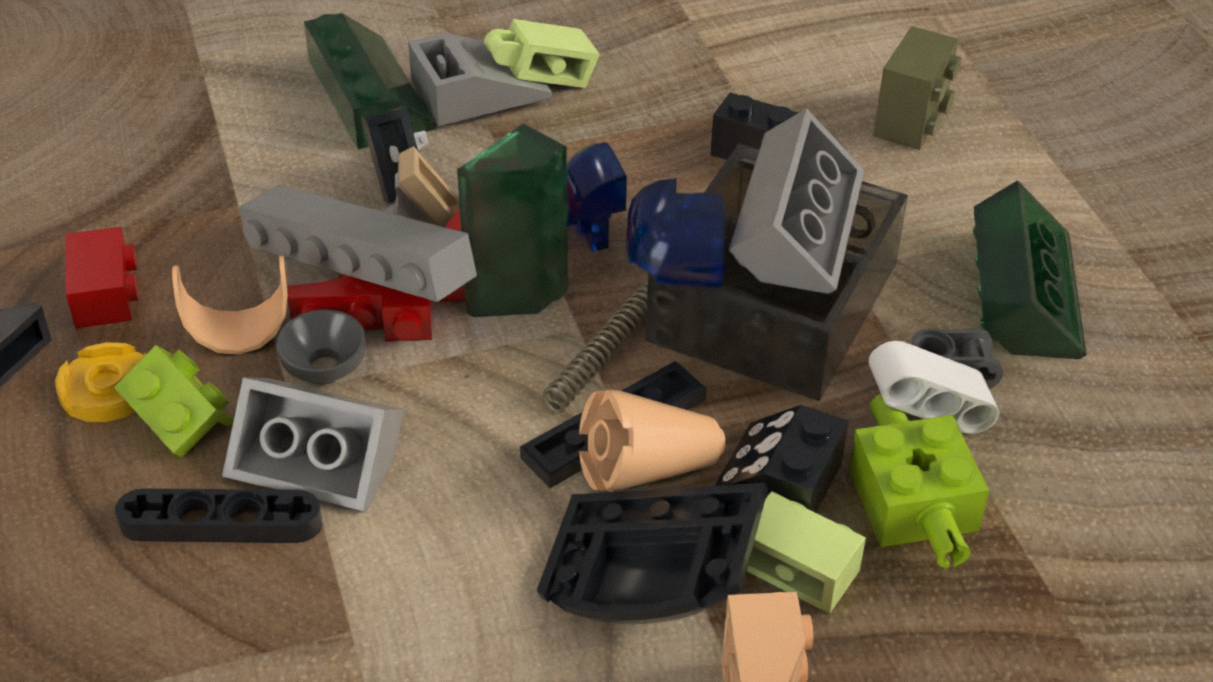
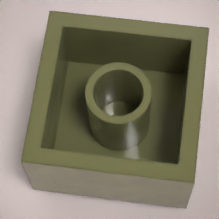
M914 26L910 27L883 68L873 136L918 150L921 149L928 135L935 136L940 125L942 113H949L955 96V91L950 90V83L955 80L961 64V57L956 56L959 39Z

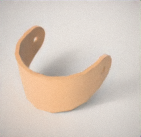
M284 255L279 256L280 286L272 297L256 307L241 311H219L199 304L187 294L181 281L178 265L172 266L175 303L183 327L197 343L217 353L241 355L263 347L277 335L286 317L288 292Z

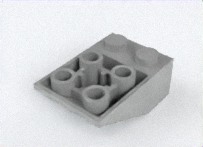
M443 33L408 42L411 82L438 126L456 124L462 120L486 114H495L501 110L521 105H530L537 101L552 98V91L546 83L516 79L508 66L496 63L492 53L484 45V41Z

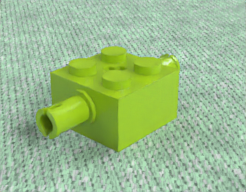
M877 395L870 402L869 410L878 426L855 430L849 473L880 547L929 540L940 567L949 568L950 563L946 556L947 553L952 560L953 566H958L964 563L970 556V548L965 543L962 534L980 530L990 490L953 415L909 421L905 412L885 404L882 395Z

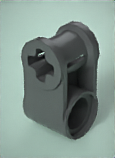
M928 328L916 332L912 338L911 345L978 370L982 373L989 389L996 386L1003 377L1002 367L999 361L993 358L991 353L993 349L992 337L984 329L938 330ZM976 341L979 343V347H976Z

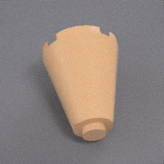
M604 389L605 391H595L588 398L582 412L579 434L588 435V451H579L580 463L587 483L592 489L597 491L614 492L709 468L716 464L725 449V434L714 418L620 390Z

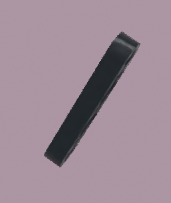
M143 488L124 494L115 506V514L122 534L134 541L300 543L314 538L320 532L323 525L319 500L312 493L302 490ZM199 508L207 511L206 515L196 522L180 520L181 515L188 510ZM253 509L259 512V515L250 522L239 523L232 520L233 516L241 510ZM270 512H273V521H270ZM296 513H302L299 520H294Z

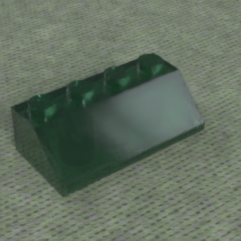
M343 13L324 14L316 19L304 21L309 62L358 150L369 147L361 118L400 106L407 107L413 133L436 130L433 118L382 36Z
M523 123L457 169L461 232L468 233L477 273L476 277L465 283L466 313L472 317L538 314L553 301L561 299L568 290L567 146Z
M1017 180L973 207L975 220L973 234L977 243L975 262L979 269L980 286H978V294L982 302L983 317L980 318L981 327L989 332L993 342L998 341L1013 355L1081 359L1087 353L1069 232Z

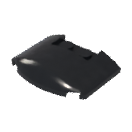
M750 483L572 494L536 591L542 599L547 602L552 601L566 612L588 619L617 624L662 623L679 620L708 610L726 600L728 595H734L742 589L768 492L766 484Z

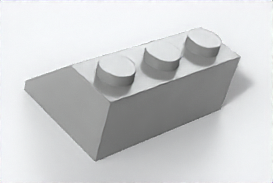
M243 377L222 477L275 490L308 491L320 501L366 511L394 459L404 409L270 378Z

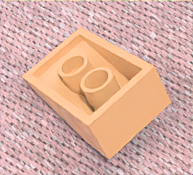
M797 591L728 595L721 660L724 682H807L808 662L805 650L813 648V625L810 614L801 615Z

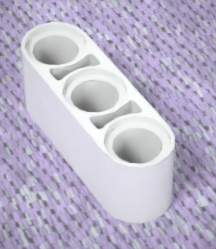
M902 341L886 342L873 350L869 356L868 363L885 404L892 408L923 419L953 415L960 431L967 434H976L988 430L999 419V409L981 372L974 368Z

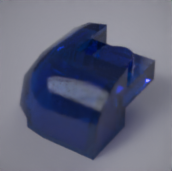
M607 142L592 143L576 152L565 164L559 186L562 228L574 226L577 235H584L591 251L594 252L609 248V218H611V214L626 211L627 175Z
M677 178L658 180L643 187L631 200L628 211L626 253L629 264L636 263L639 268L654 274L656 283L673 286L722 287L725 247L724 195L701 192L693 194L676 193Z

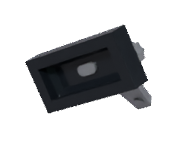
M404 106L361 118L383 199L386 202L396 200L395 174L398 173L399 154L413 146L419 150L428 144L425 131L413 133L408 110Z

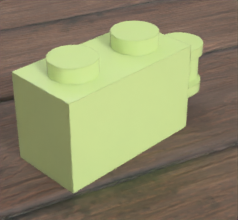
M512 19L509 30H491L484 39V45L492 53L496 63L508 66L516 79L586 88L600 56L582 29Z
M771 492L765 499L747 572L786 592L797 591L798 598L830 614L860 572L866 537L854 532L843 524H837L807 509L796 501H790Z

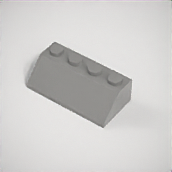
M807 108L764 134L729 251L734 255L737 262L741 266L746 267L760 282L829 294L837 289L864 169Z

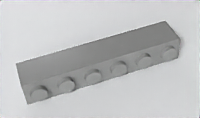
M277 185L239 207L243 221V233L250 247L280 256L284 255V257L432 301H440L477 276L469 236L465 232L282 185Z

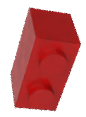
M122 227L65 234L66 298L75 329L132 321V302L139 301V289L135 273L130 274V271L138 270L135 246L134 244L125 243Z

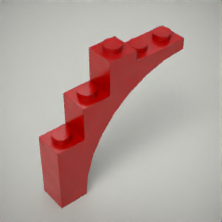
M519 161L476 162L473 184L461 208L445 228L468 233L477 276L438 302L479 300L478 264L523 262ZM351 276L325 282L288 285L287 301L290 320L310 311L335 310L355 318L364 330L384 329L385 342L432 340L433 302L436 301Z

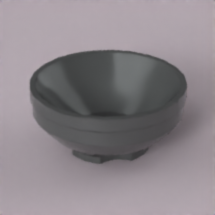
M315 310L290 320L280 331L276 344L281 364L288 373L303 381L329 384L345 377L359 366L365 354L366 340L363 327L352 316L335 310ZM321 357H331L337 360V363L330 368L316 369L311 366L315 360Z

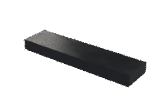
M677 361L621 390L685 410L694 407L706 399V387ZM582 413L520 446V458L549 488L582 470L579 451H588V435L579 434Z

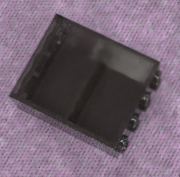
M738 144L648 271L645 341L820 401L897 263L908 195L862 181L835 291L827 294L760 282L746 267L741 266L729 251L759 154V149Z

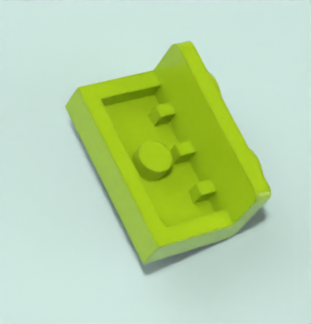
M155 345L114 388L172 453L183 458L217 422L229 427L233 423L234 417L225 408L230 403L228 398L210 382H207L205 385L200 382L195 376L200 369L187 355L180 350L171 354Z

